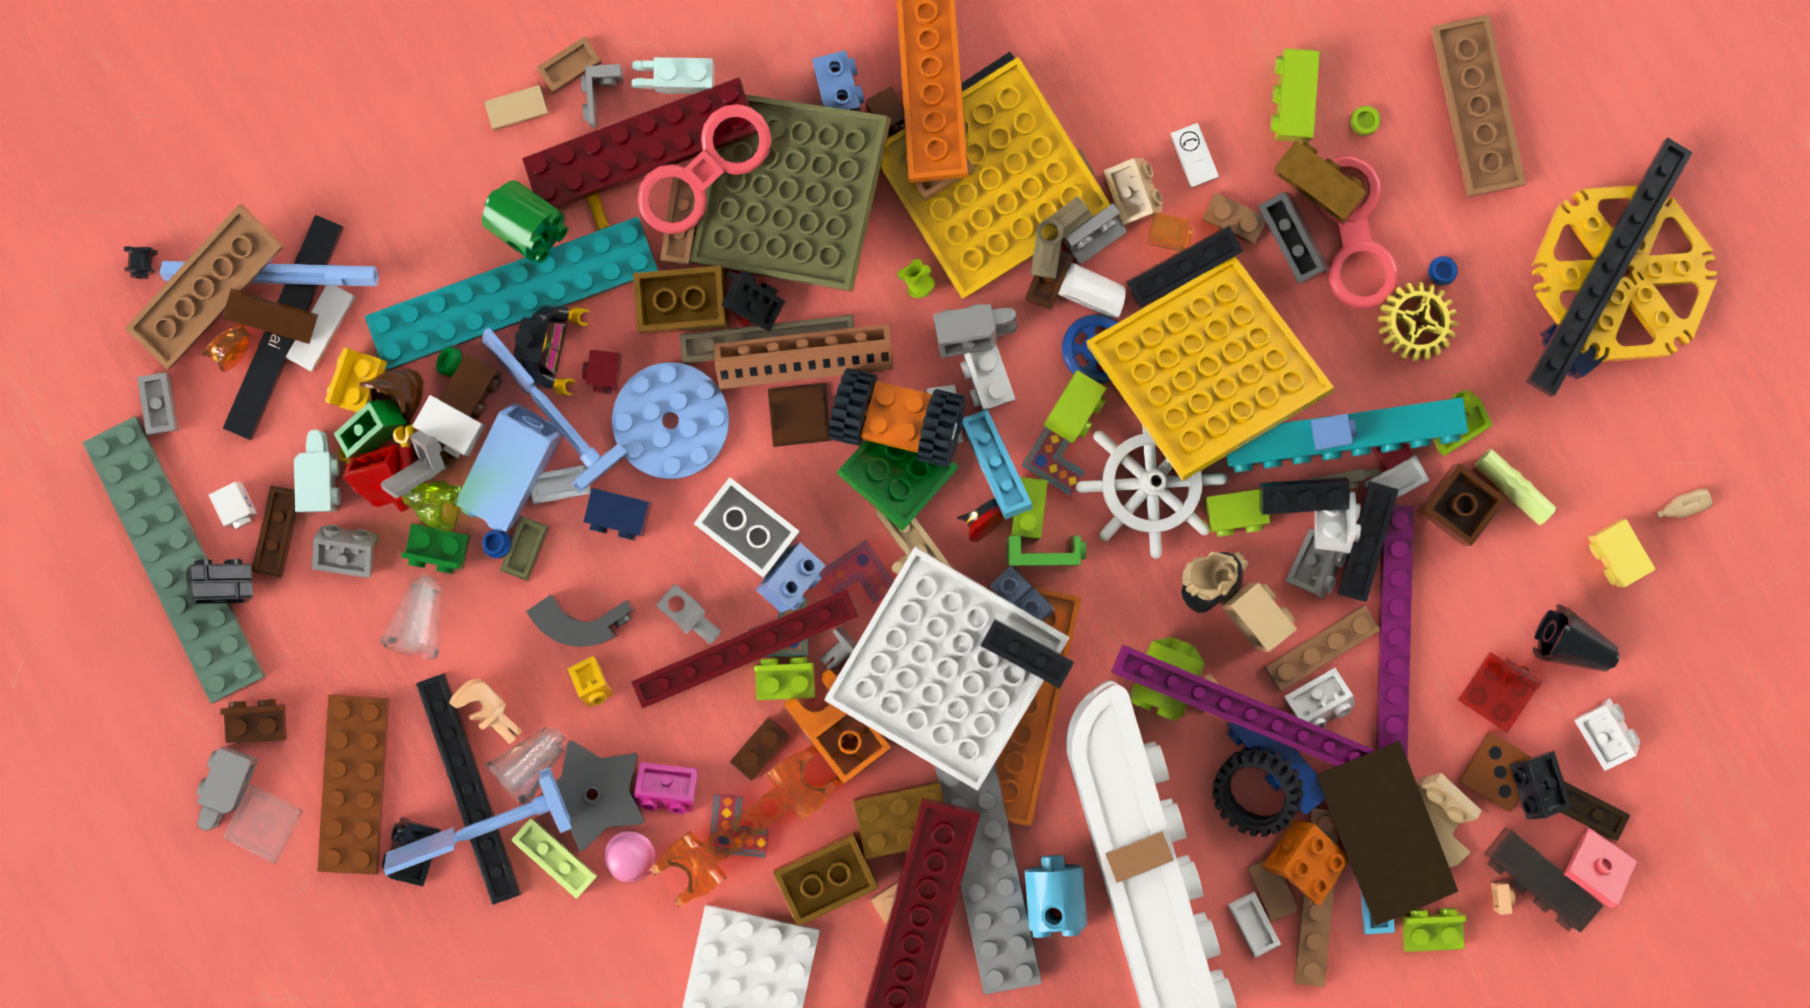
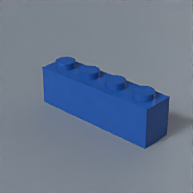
M1230 721L1225 723L1230 729L1227 735L1237 746L1242 743L1245 748L1249 747V750L1254 746H1260L1261 751L1266 747L1270 748L1273 755L1277 752L1283 754L1281 759L1284 762L1289 759L1292 762L1291 769L1297 768L1299 772L1297 779H1302L1303 786L1301 790H1304L1302 803L1298 811L1307 815L1325 799L1316 777L1317 774L1295 748ZM1266 771L1268 775L1264 777L1265 780L1275 791L1280 788L1285 794L1280 781L1269 771Z

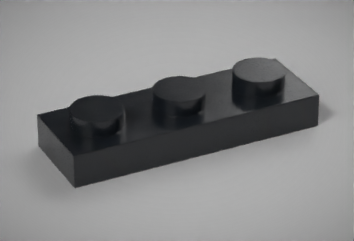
M1345 477L1260 483V512L1262 515L1349 509L1350 481Z
M995 618L980 644L981 647L1059 689L1074 664V661Z

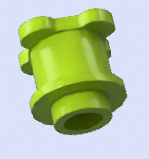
M921 259L912 260L910 265L900 269L897 273L900 280H905L908 286L907 292L913 298L928 296L935 286L934 279L929 276L931 273L930 267L923 265Z

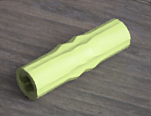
M1492 448L1486 451L1475 463L1474 467L1538 525L1546 522L1555 512L1557 507Z

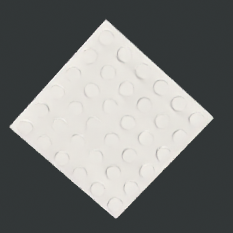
M915 546L824 700L978 791L1044 681L980 646L994 618L1058 653H1061L1069 637Z

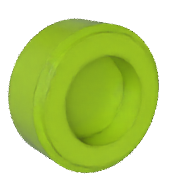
M1371 106L1357 108L1350 117L1351 129L1360 136L1373 134L1380 125V115Z

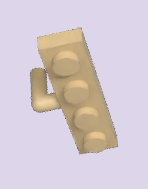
M879 510L875 512L906 554L892 565L894 573L899 574L915 546L950 566L916 518L901 531Z

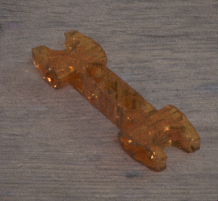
M814 744L797 754L785 758L768 771L765 775L774 788L701 842L695 833L690 830L671 844L663 856L649 868L654 876L672 866L680 867L687 873L689 878L688 886L674 899V903L678 908L706 895L722 883L727 876L719 867V864L779 818L792 810L800 822L820 809L827 799L843 784L838 776L819 786L812 785L805 779L803 768L818 753ZM767 800L774 801L778 805L777 813L766 815L762 811V804ZM744 819L746 822L751 820L753 822L751 826L752 831L743 830L737 837L741 841L737 842L735 835L728 829L732 827L733 832L741 827L742 823L740 820ZM717 837H727L731 842V847L726 851L718 850L714 844Z

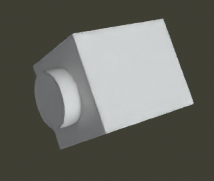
M233 482L209 494L223 526H234L235 529H239L252 522L250 518L257 515L243 483Z

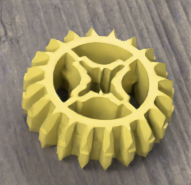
M1423 282L1417 283L1415 289L1411 283H1407L1405 285V292L1398 287L1394 290L1396 297L1393 295L1387 297L1386 301L1391 306L1382 305L1380 307V310L1386 313L1387 316L1378 317V322L1386 323L1385 327L1379 329V333L1388 332L1389 337L1385 338L1383 342L1384 344L1392 341L1395 343L1391 348L1392 353L1397 352L1401 348V358L1403 359L1407 358L1411 352L1412 361H1417L1421 352L1423 359L1428 360L1431 358V352L1435 356L1441 354L1439 346L1443 348L1450 346L1446 338H1454L1456 333L1449 330V327L1458 326V322L1450 320V317L1456 315L1457 311L1455 309L1448 311L1447 306L1451 305L1453 301L1451 299L1444 302L1441 300L1445 294L1443 290L1434 295L1435 285L1433 284L1429 285L1426 291H1424ZM1421 299L1420 305L1416 307L1415 311H1402L1399 307L1405 300ZM1429 304L1434 307L1438 314L1439 325L1438 322L1430 317L1429 311L1431 306ZM1419 315L1420 322L1423 323V325L1417 327V330H1415L1416 322L1412 320V318H1415ZM1396 318L1406 327V340L1397 329ZM1421 332L1437 334L1429 344H1414Z

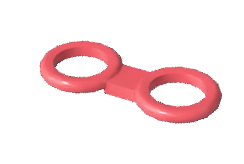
M739 104L723 106L713 112L703 126L701 135L703 151L686 167L674 164L659 166L649 172L641 182L637 200L639 211L645 221L657 231L668 234L683 233L696 226L705 214L707 205L705 189L723 172L733 175L749 173L761 166L768 156L771 146V135L769 126L762 115L751 107ZM736 116L747 119L755 126L760 141L758 150L753 157L744 162L737 163L727 161L721 157L716 151L713 142L714 131L718 124L727 118ZM672 176L687 182L694 191L695 205L691 214L685 219L675 222L666 221L657 216L651 208L649 199L651 188L662 178Z
M1339 156L1331 160L1341 168H1351L1359 171L1367 180L1369 196L1366 203L1361 208L1356 209L1344 225L1316 205L1317 209L1327 219L1337 222L1342 246L1333 256L1329 265L1328 281L1333 293L1344 304L1356 309H1370L1383 304L1387 297L1393 294L1398 282V267L1393 255L1382 245L1372 242L1367 219L1376 209L1381 198V182L1376 170L1366 161L1355 156ZM1356 253H1369L1376 256L1383 263L1386 270V280L1383 287L1376 294L1360 297L1350 293L1343 286L1340 278V269L1343 262L1349 256Z

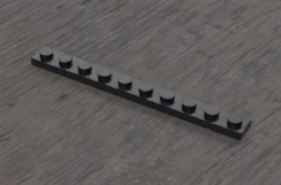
M1668 137L1663 140L1529 375L1527 383L1550 397L1556 395L1693 152Z

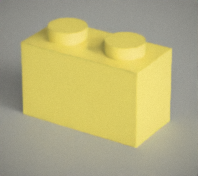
M1618 519L1588 536L1591 541L1589 548L1596 559L1602 560L1606 567L1604 574L1612 585L1627 587L1656 570L1627 519Z

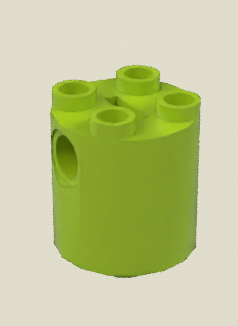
M1174 637L1151 641L1146 653L1149 656L1197 676H1201L1205 666V662L1193 645ZM1136 682L1129 693V696L1132 697L1131 703L1148 710L1151 709V706L1159 708L1158 715L1176 722L1179 717L1183 718L1187 704Z

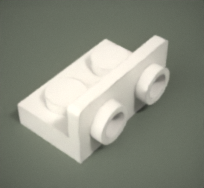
M997 344L991 350L964 354L963 358L965 361L961 362L960 365L965 379L971 378L974 389L969 391L975 407L980 405L983 411L1015 400Z
M1349 491V509L1314 511L1316 549L1350 553L1353 542L1359 541L1361 525L1356 524V521H1358L1360 514V504L1356 503L1355 492Z
M1336 668L1284 696L1285 701L1296 717L1322 728L1331 719L1346 716L1352 711V707L1355 706L1354 696Z
M1610 698L1604 700L1602 705L1576 717L1574 720L1604 771L1635 757L1639 750L1638 745H1640V740L1635 731L1628 729L1624 723L1625 716L1622 709L1617 703L1613 704Z

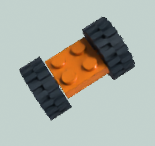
M847 368L844 371L841 383H839L837 388V395H835V403L831 412V426L829 429L831 440L861 446L862 442L867 440L918 453L919 461L949 467L955 453L964 418L963 413L966 402L964 395L935 389L933 394L879 382L876 374Z

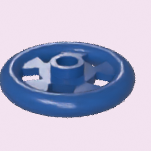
M1092 314L1081 317L1071 324L1062 341V355L1067 368L1073 375L1078 370L1098 383L1111 381L1105 371L1098 372L1096 364L1099 363L1088 349L1086 341L1098 335L1094 334L1096 326L1108 329L1117 324V321L1108 316ZM1080 332L1088 336L1082 346L1075 342ZM1080 353L1089 362L1084 367L1075 358Z

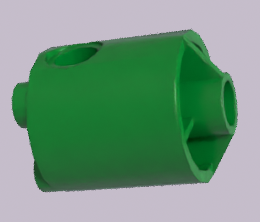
M511 180L503 184L499 189L493 190L485 201L482 226L530 261L535 260L539 264L544 262L556 241L560 242L563 240L568 232V227L564 225V214L517 180Z

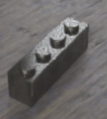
M1504 827L1483 853L1489 859L1487 865L1499 875L1505 872L1510 876L1512 880L1509 883L1522 894L1528 891L1535 897L1532 902L1545 913L1548 910L1552 911L1558 916L1555 922L1568 932L1573 929L1581 933L1603 907L1602 904L1565 876L1560 869L1511 829Z

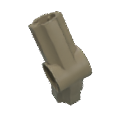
M1078 196L1039 224L1036 231L1030 275L1056 279L1062 239L1093 217L1087 206ZM1052 225L1057 229L1058 236L1055 240L1048 241L1043 238L1041 230L1044 226Z

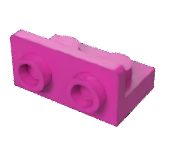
M640 762L634 794L635 801L638 806L648 811L660 808L668 809L675 814L693 812L698 769Z

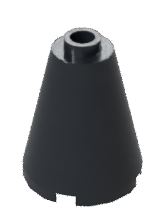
M1558 604L1556 605L1558 609L1555 612L1549 610L1544 615L1534 636L1535 639L1539 640L1538 648L1533 647L1535 657L1542 661L1603 672L1617 665L1620 658L1617 645L1571 609Z

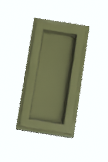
M521 516L511 540V549L505 556L500 571L528 581L549 526Z

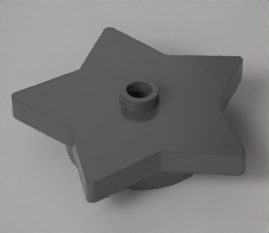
M574 740L568 741L562 776L556 780V783L570 815L571 832L579 851L585 850L607 827L641 825L645 822L630 790L638 759L637 753L601 758ZM589 789L597 790L598 797L595 800H591L588 797L587 792Z

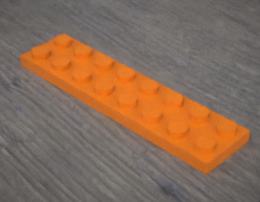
M896 0L910 183L969 177L956 0Z
M1034 587L1056 609L1043 622L1069 637L1060 653L1069 657L1082 597ZM1045 680L995 761L1008 822L1030 827L1033 821L1062 686L1059 689Z

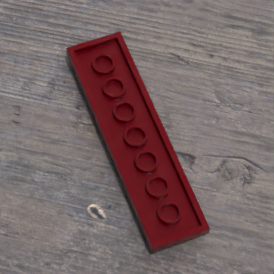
M739 77L714 86L712 89L700 91L522 158L532 191L555 208H559L646 176L659 166L675 165L696 157L703 151L701 142L703 126L713 112L723 106L735 104L750 107L741 79ZM737 116L727 118L720 122L714 131L715 149L756 135L758 131L745 118Z
M927 798L921 799L863 1008H926L980 818L979 811Z

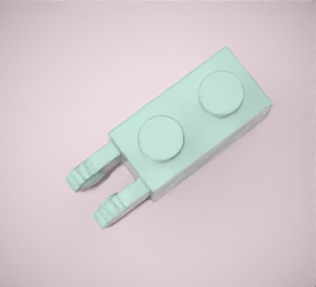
M654 57V61H632V69L654 71V79H633L632 87L655 89L657 93L695 94L706 89H712L715 86V64L713 58Z
M314 429L308 432L306 453H299L294 458L295 512H337V505L341 504V490L336 488V476L340 475L341 470L340 460L336 459L335 453L329 452L328 435L324 431Z

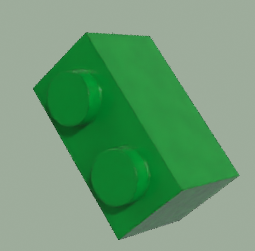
M393 399L369 401L334 433V436L346 457L353 458L377 450L393 436L394 430L404 426L406 421Z

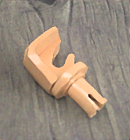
M478 678L470 679L451 696L449 704L457 709L470 702H480L482 705L481 710L471 714L469 719H482L478 724L482 730L492 726L508 744L512 743L516 739L515 736H519L522 732V729L518 728L504 714V708L507 704L484 681Z

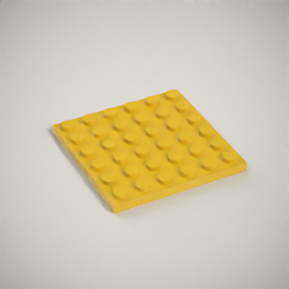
M1019 57L962 92L967 157L975 169V173L925 202L914 183L909 181L905 128L887 139L880 168L962 300L1033 256L1036 231L1039 224L1077 196L1084 202L1093 217L1111 205ZM1046 225L1041 230L1045 240L1053 241L1058 236L1057 229L1052 225Z
M1235 256L1086 341L1090 352L1182 481L1334 392V386Z

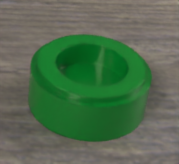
M451 346L444 348L436 362L437 372L447 377H452L462 361L461 351Z

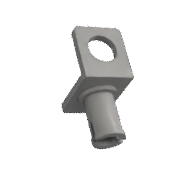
M676 584L672 585L657 603V607L675 621L686 634L692 629L706 640L708 644H712L721 633V629L717 628L703 616L705 610ZM673 596H680L685 602L683 609L678 612H673L668 607V601Z
M840 625L832 631L839 642L825 655L821 656V661L824 665L832 657H835L827 666L831 671H834L836 667L849 657L857 645Z

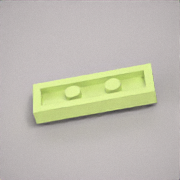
M533 817L528 820L511 840L576 899L598 876Z

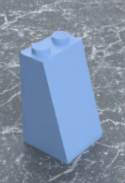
M516 402L498 413L454 504L461 507V511L466 515L485 520L490 528L496 531H508L515 525L531 496L533 487L537 484L538 478L552 458L563 438L562 433L552 422Z

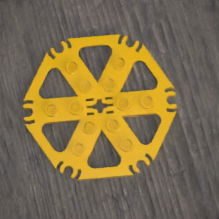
M1638 185L1581 189L1571 196L1576 202V206H1572L1566 199L1556 207L1532 266L1538 265L1543 267L1534 269L1532 275H1541L1544 282L1537 283L1533 287L1534 290L1542 291L1546 289L1547 292H1538L1535 295L1557 325L1566 312V309L1560 302V294L1578 291L1613 230L1599 212L1598 203L1601 200L1630 199ZM1668 195L1628 266L1630 271L1627 275L1628 277L1621 278L1580 353L1584 354L1588 351L1589 346L1592 345L1596 348L1595 360L1600 359L1605 354L1602 362L1662 358L1678 351L1674 345V339L1678 340L1682 346L1694 339L1717 282V279L1707 280L1717 275V271H1708L1705 267V263L1714 261L1715 256L1706 255L1703 257L1702 254H1710L1714 251L1674 197L1669 199ZM1667 218L1673 219L1678 224L1692 245L1688 253L1649 256L1664 219ZM1569 225L1594 259L1558 261L1554 257L1553 251L1564 226ZM1695 284L1698 288V295L1688 318L1681 319L1677 317L1655 286ZM1628 306L1654 339L1652 344L1621 346L1617 342L1616 334Z

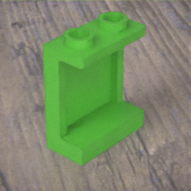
M1080 535L1071 536L1070 553L1021 554V536L1007 537V566L1081 565V560L1086 559V541H1081Z

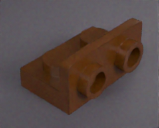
M276 699L257 700L258 706H247L246 701L228 702V708L220 709V715H224L225 743L287 739L285 704L276 705Z

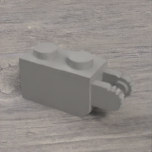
M975 304L969 308L947 309L933 314L940 357L946 358L993 349L997 344V337L1006 336L1007 334L1011 335V333L1014 334L1016 332L1017 314L1015 310L1010 307L992 310L991 304Z
M227 746L220 747L217 751L212 752L207 767L210 768L206 779L203 778L197 789V795H200L197 804L202 805L199 814L200 818L197 822L200 827L199 829H202V831L215 829L219 826L225 813L240 808L258 758Z

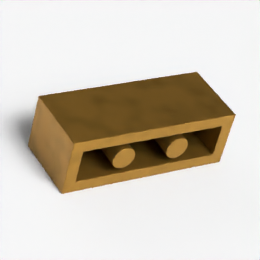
M1295 140L1274 167V174L1344 225L1365 198L1367 193L1363 189L1365 185L1354 176L1347 178L1339 172L1341 167L1331 159L1327 158L1324 161L1317 156L1318 151L1309 143L1304 141L1301 144Z

